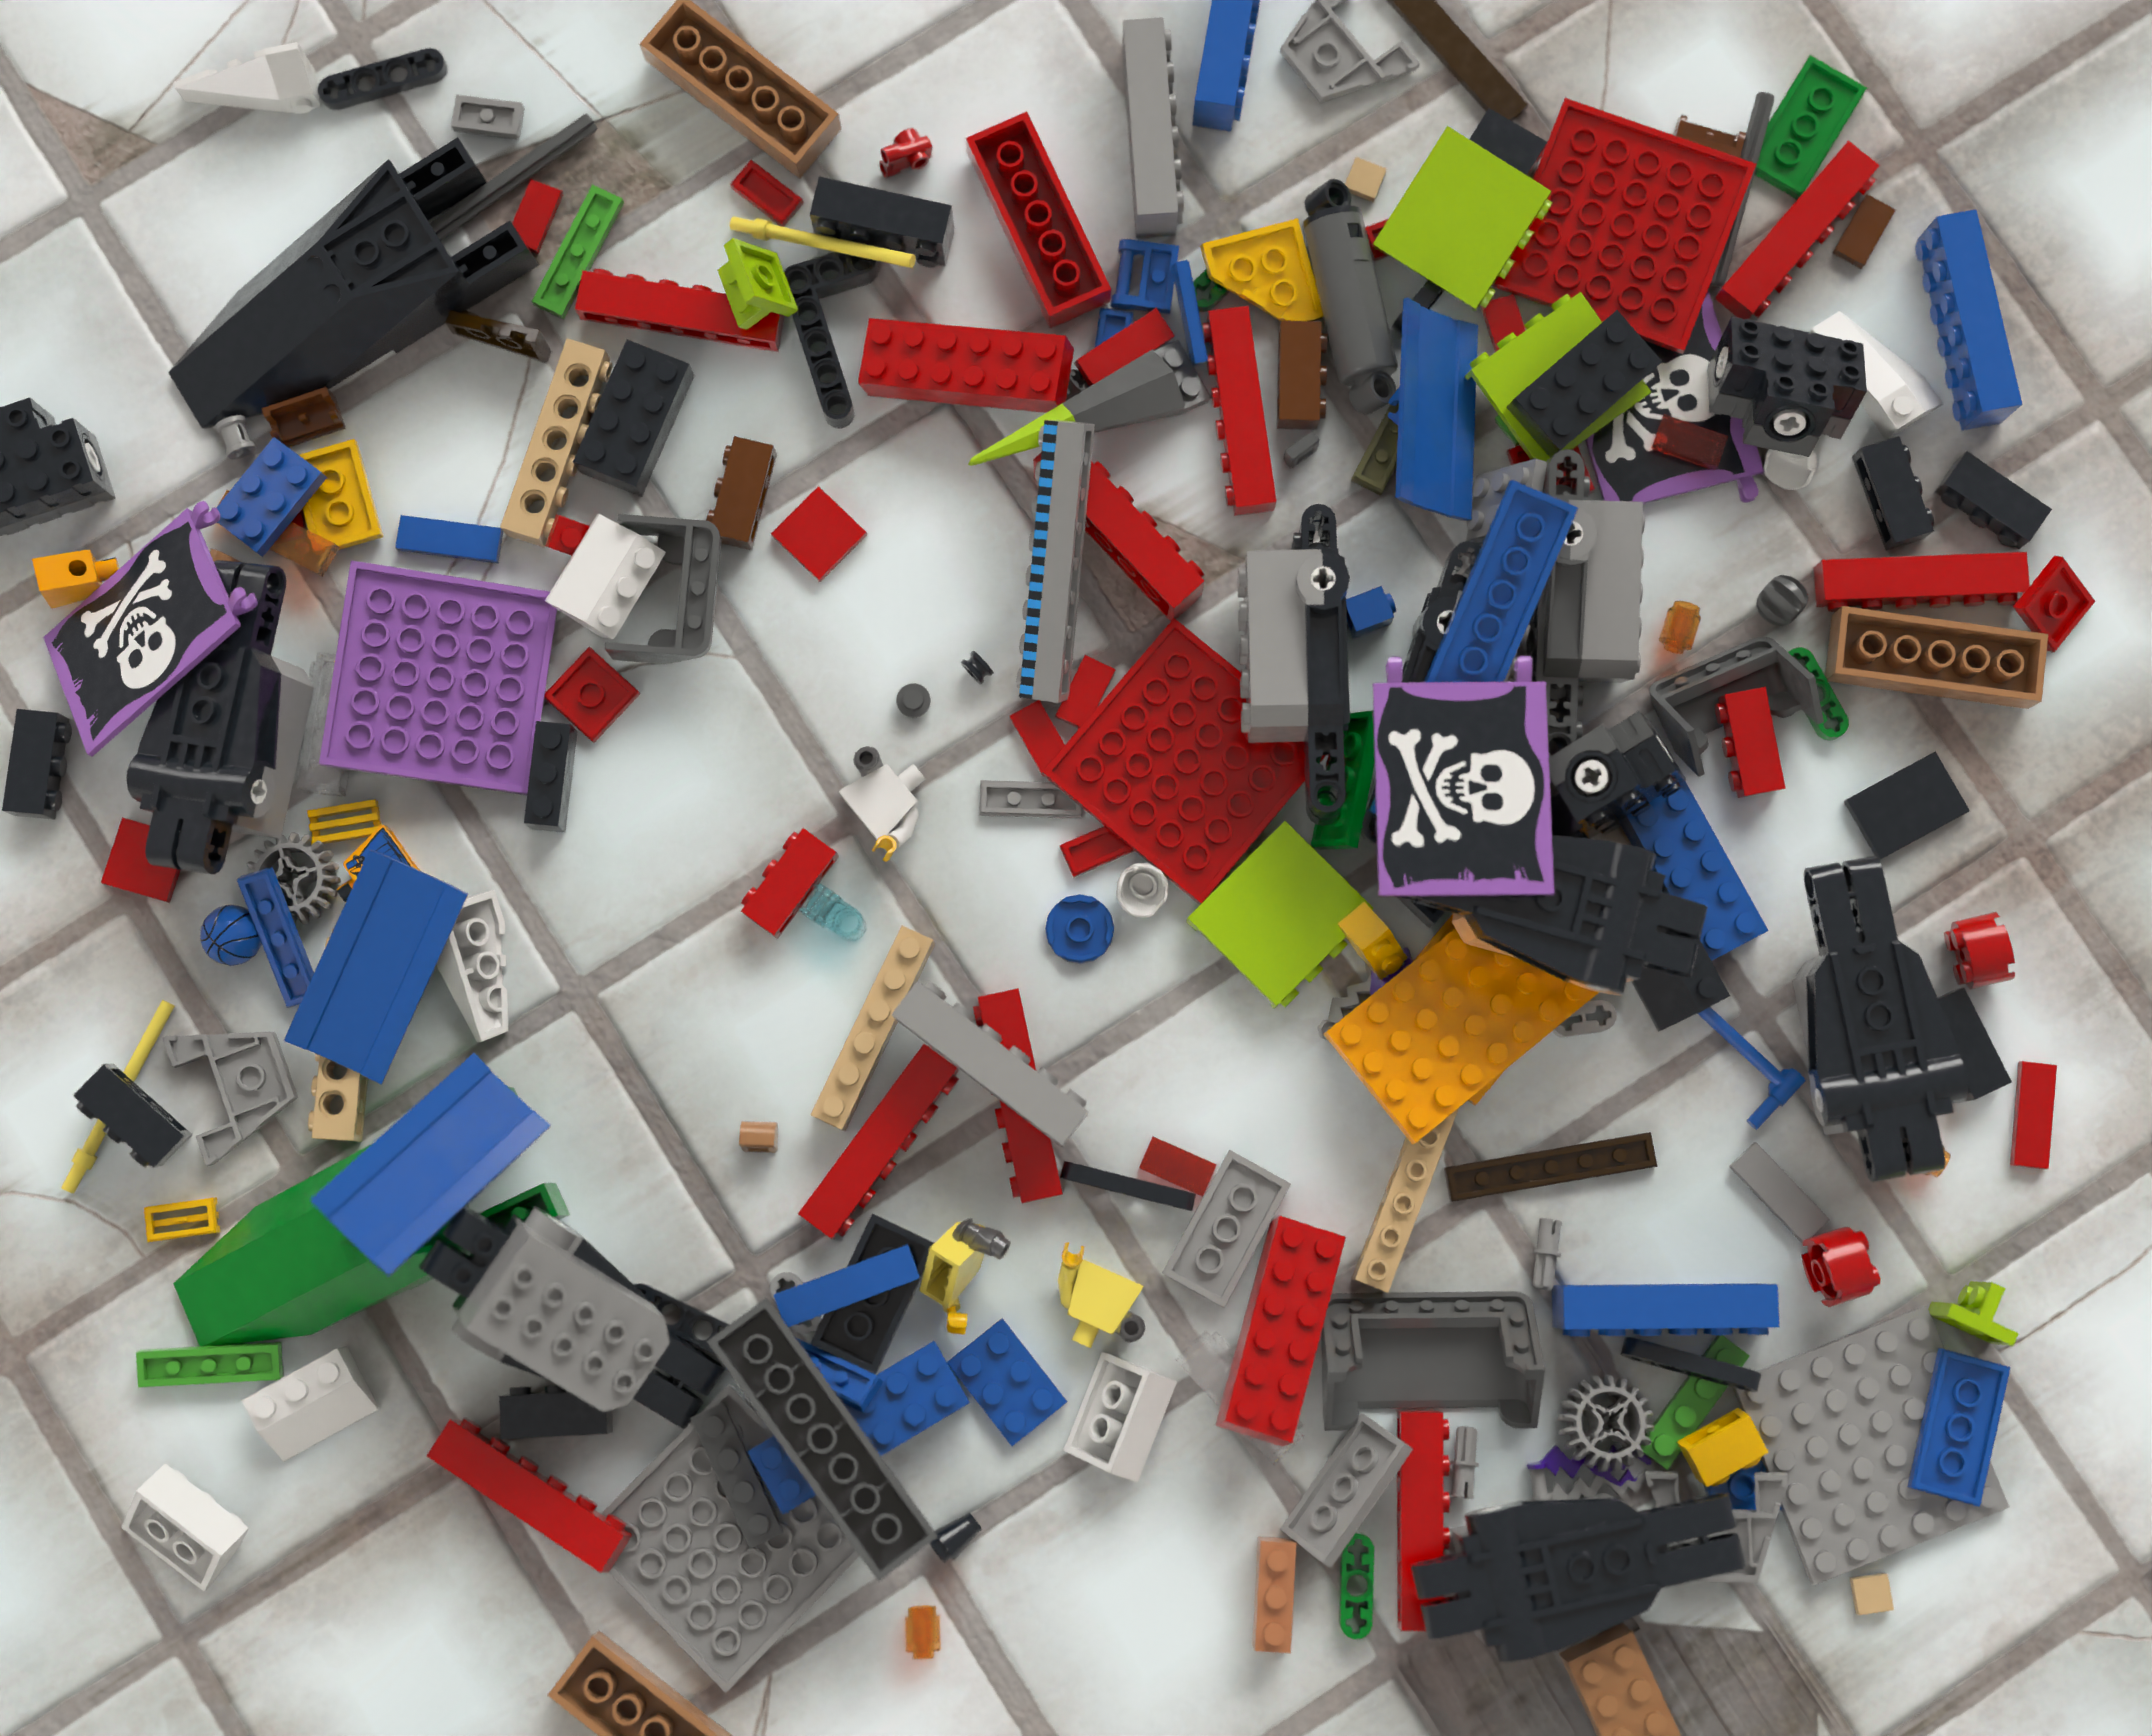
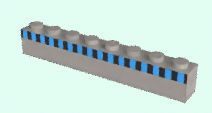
M1044 420V426L1039 431L1038 443L1042 447L1041 461L1037 463L1035 470L1036 482H1039L1038 496H1035L1032 504V515L1036 519L1035 529L1029 537V550L1032 551V562L1026 571V585L1029 586L1028 600L1024 602L1022 612L1023 619L1026 620L1025 634L1021 636L1019 645L1020 653L1023 654L1022 668L1018 670L1016 678L1017 688H1020V698L1059 703L1068 700L1095 424Z

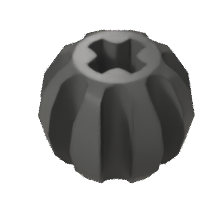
M1779 575L1773 578L1757 597L1756 606L1764 620L1773 625L1786 626L1792 623L1808 604L1809 596L1807 589L1799 580L1792 576Z

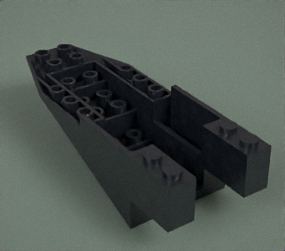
M458 137L401 173L388 159L232 297L168 372L202 429L213 427L220 420L230 416L242 415L246 419L262 415V408L324 387L330 389L393 350L397 354L444 325L450 310L460 313L462 310H468L539 266L511 221L506 222L453 256L450 255L428 220L487 183Z

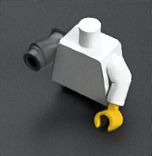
M866 746L860 748L853 758V763L862 778L842 788L839 794L877 840L872 851L875 852L877 848H883L887 851L883 858V861L887 862L892 857L894 851L913 835L919 817L917 810L919 803L911 791L926 779L914 764L897 776L888 764L883 765L881 757L874 747Z

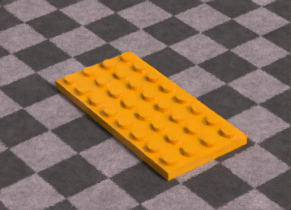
M1455 928L1327 1030L1324 1036L1413 1145L1599 992L1565 982L1518 958L1465 944Z

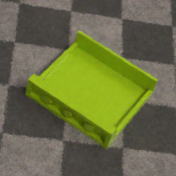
M1447 126L1374 241L1373 247L1383 254L1391 256L1445 290L1476 312L1480 305L1486 308L1493 298L1496 290L1491 287L1498 276L1505 279L1515 261L1510 258L1516 248L1519 247L1523 250L1534 233L1529 228L1537 217L1542 220L1553 203L1548 200L1551 190Z
M1581 292L1573 298H1570L1568 294L1561 297L1551 305L1554 311L1546 317H1543L1541 313L1537 314L1524 324L1527 330L1518 337L1513 332L1496 344L1499 350L1491 356L1484 352L1469 363L1472 369L1464 376L1467 380L1471 377L1474 379L1531 460L1536 458L1546 462L1550 457L1506 407L1515 397L1602 323ZM1642 379L1562 450H1572L1649 395L1651 390Z
M1284 821L1187 917L1186 922L1195 931L1198 930L1272 1003L1270 1006L1275 1009L1280 1003L1286 1007L1299 994L1295 988L1304 979L1310 983L1324 969L1320 963L1328 955L1334 959L1348 945L1344 940L1346 936L1337 923L1363 902L1372 910L1374 908Z

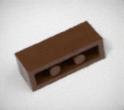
M1281 320L1278 331L1277 429L1317 430L1320 419H1325L1326 399L1320 398V386H1326L1327 366H1321V353L1326 354L1327 333H1321V321Z
M734 436L732 445L726 446L722 464L726 466L723 478L718 477L714 489V497L718 498L715 510L710 509L706 521L713 523L719 530L722 544L748 550L753 549L777 457L774 445Z

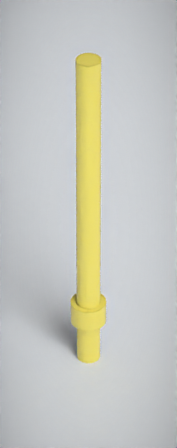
M732 217L730 220L731 230L752 234V237L755 239L768 241L772 238L913 268L916 261L914 254L776 226L771 221L756 218L753 221Z
M164 1000L161 1001L123 1071L131 1080L135 1081L175 1005ZM99 1119L95 1123L82 1149L78 1148L71 1160L74 1164L61 1186L62 1189L70 1193H75L86 1170H91L98 1158L95 1154L106 1135L103 1131L106 1125Z

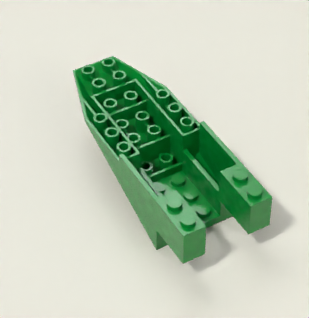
M509 1087L517 1095L515 1089L513 1087ZM367 1146L255 1206L173 1284L199 1346L230 1345L313 1335L393 1296L434 1279L421 1270L419 1266L438 1238L448 1242L467 1255H470V1252L448 1239L442 1233L448 1225L447 1223L388 1277L311 1203L310 1199L369 1147ZM542 1183L478 1213L503 1229L514 1214L526 1220L535 1206L559 1220L570 1215L556 1183Z

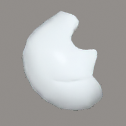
M1768 449L1763 469L1764 474L1773 484L1783 489L1798 490L1810 483L1817 467V456L1814 450L1810 457Z
M1150 863L1133 864L1120 875L1117 881L1116 896L1125 912L1134 917H1151L1155 915L1156 911L1167 900L1168 881L1163 872Z

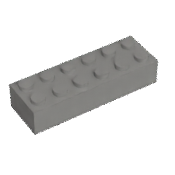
M1164 17L1123 20L1122 57L1136 238L1176 236L1177 224H1183L1184 198L1183 191H1180L1181 160L1178 159L1177 148L1179 147L1178 126H1175L1177 107L1176 95L1173 94L1174 66L1170 58L1172 40L1171 30H1164Z
M917 981L891 1014L894 1019L1063 1148L1087 1117L1088 1110L1084 1108L1087 1101L1071 1089L1066 1094L1056 1087L1059 1083L1058 1079L1041 1067L1038 1072L1028 1065L1030 1058L1017 1047L1012 1046L1008 1050L1001 1045L1000 1042L1003 1040L1001 1035L986 1024L982 1028L972 1022L975 1019L973 1014L959 1003L952 1007L944 1000L947 996L932 982L928 981L924 986Z

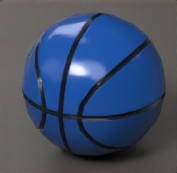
M225 905L216 908L207 915L200 928V942L203 950L209 958L223 965L235 966L248 962L258 953L262 945L249 910L242 906Z

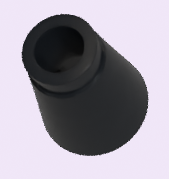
M969 1512L965 1516L935 1530L938 1537L929 1544L943 1563L950 1559L954 1561L982 1528Z

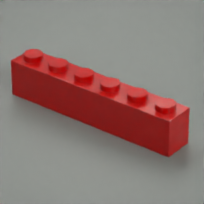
M1848 140L1724 284L1714 299L1738 318L1745 320L1750 319L1753 315L1759 318L1772 303L1767 299L1775 290L1780 294L1793 279L1789 272L1795 266L1801 269L1814 253L1809 249L1817 241L1822 245L1835 230L1831 223L1837 217L1843 220L1856 204L1851 200L1859 192L1864 196L1876 182L1872 175L1880 165Z
M593 269V272L582 270L575 306L580 320L775 352L779 351L785 319L783 315L770 312L746 330L738 327L726 292H712L711 288L703 285H693L692 288L682 287L677 282L667 279H661L659 283L651 282L636 274H627L626 277L614 276L612 272L604 269Z
M1249 306L1208 311L1207 322L1202 323L1204 341L1205 343H1210L1211 355H1207L1208 360L1206 362L1208 375H1214L1216 387L1211 388L1213 408H1219L1221 419L1215 421L1216 435L1218 441L1224 440L1225 453H1220L1222 473H1228L1230 485L1225 486L1227 506H1233L1234 516L1274 511L1277 500Z
M2027 552L1824 559L1813 567L1816 607H1827L1829 612H1836L1842 606H1861L1862 609L1878 610L1883 608V605L1895 604L1896 609L1915 608L1917 603H1929L1931 608H1943L1950 606L1951 602H1963V605L1966 607L1984 605L1985 601L1996 600L1998 605L2016 604L2030 586Z
M1019 988L979 996V1005L973 1006L976 1025L979 1027L986 1024L996 1031L1003 1039L1000 1044L1008 1050L1012 1046L1021 1050L1030 1058L1028 1065L1036 1071ZM1000 1101L1001 1107L995 1109L998 1128H1006L1008 1142L1002 1143L1006 1164L1013 1162L1016 1176L1009 1177L1013 1198L1020 1197L1023 1204L1063 1195L1051 1139Z
M923 1044L804 1204L798 1215L829 1238L835 1239L837 1235L843 1238L855 1222L851 1218L858 1206L865 1209L876 1194L872 1187L879 1178L885 1181L896 1167L897 1163L893 1159L900 1149L907 1152L918 1137L914 1130L921 1121L927 1124L939 1108L934 1103L942 1093L948 1096L960 1080L955 1076L959 1069L926 1044Z
M1397 1410V1438L1413 1449L1397 1472V1627L1401 1631L1426 1632L1420 1605L1444 1598V1596L1418 1599L1411 1565L1444 1556V1549L1450 1548L1449 1527H1444V1513H1449L1450 1511L1449 1491H1444V1477H1449L1450 1461L1449 1455H1443V1441L1449 1440V1420L1443 1419V1412Z
M466 1417L462 1421L455 1419L448 1421L426 1455L428 1458L598 1572H610L632 1537V1534L625 1530L627 1524L610 1513L605 1517L595 1510L598 1505L582 1494L575 1497L566 1491L569 1486L567 1483L554 1475H550L549 1478L545 1477L537 1471L540 1467L537 1463L523 1455L518 1459L509 1453L511 1447L499 1438L493 1436L490 1440L480 1433L482 1427Z

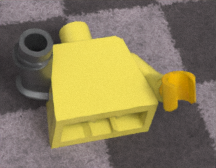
M972 1218L955 1223L930 1247L919 1290L943 1306V1311L948 1313L946 1329L952 1334L966 1333L967 1313H956L960 1309L958 1297L978 1273L984 1254L994 1256L1000 1260L1004 1257L1011 1244V1241L1006 1239L1001 1231L975 1224Z
M1066 1242L1062 1252V1263L1057 1281L1060 1301L1068 1309L1067 1315L1080 1320L1072 1340L1091 1348L1099 1329L1112 1335L1115 1332L1127 1342L1138 1341L1144 1334L1145 1323L1141 1317L1132 1313L1129 1309L1140 1294L1143 1285L1084 1260L1085 1247L1082 1245L1078 1254L1070 1253L1068 1251L1069 1242Z

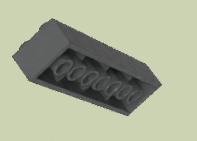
M767 1298L707 1341L878 1582L938 1537Z

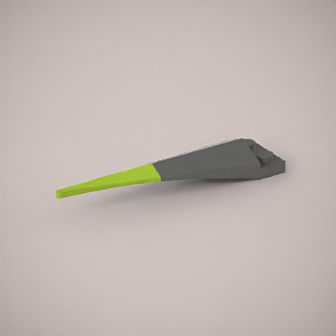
M1177 340L1157 350H1150L970 459L968 465L974 466L1040 447L1038 436L1040 428L1044 426V420L1095 424L1094 433L1127 425L1178 416L1208 403L1211 395L1192 365L1180 341Z

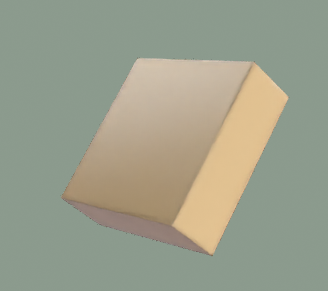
M1355 157L1345 185L1348 187L1350 194L1374 202L1387 168Z
M1879 1573L1850 1578L1855 1613L1857 1615L1894 1610L1888 1574Z

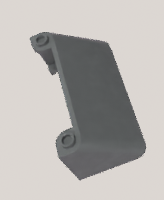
M1516 1291L1331 1294L1321 1332L1324 1431L1348 1430L1358 1422V1409L1498 1407L1501 1420L1506 1425L1514 1428H1537L1545 1366L1533 1303L1527 1295Z

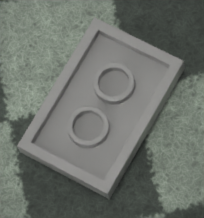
M1535 458L1477 475L1472 492V520L1467 521L1468 532L1466 540L1477 544L1484 542L1510 480L1543 492L1547 462Z

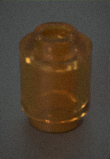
M1674 601L1673 606L1668 608L1659 636V641L1664 644L1663 648L1666 651L1683 654L1684 650L1692 649L1701 621V616L1699 615L1700 608L1697 605L1685 601Z
M935 1605L908 1607V1616H904L906 1652L913 1653V1659L934 1658V1651L941 1650L940 1614H936Z

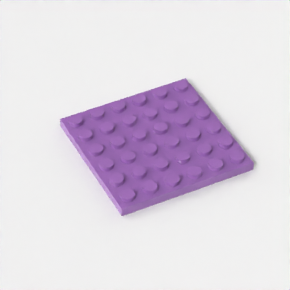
M351 560L319 765L527 795L536 721H541L557 614V609L545 602L550 592Z

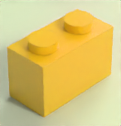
M1365 902L1337 923L1356 953L1380 980L1387 975L1395 973L1408 958L1390 929Z
M1740 1408L1732 1410L1677 1441L1695 1478L1706 1487L1723 1484L1730 1478V1474L1741 1468L1748 1469L1760 1462V1457L1769 1453L1750 1415Z

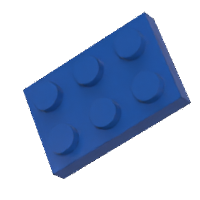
M273 437L216 507L220 514V519L217 523L263 557L327 477Z
M1003 1318L947 1361L954 1373L1011 1446L1015 1445L1068 1402Z

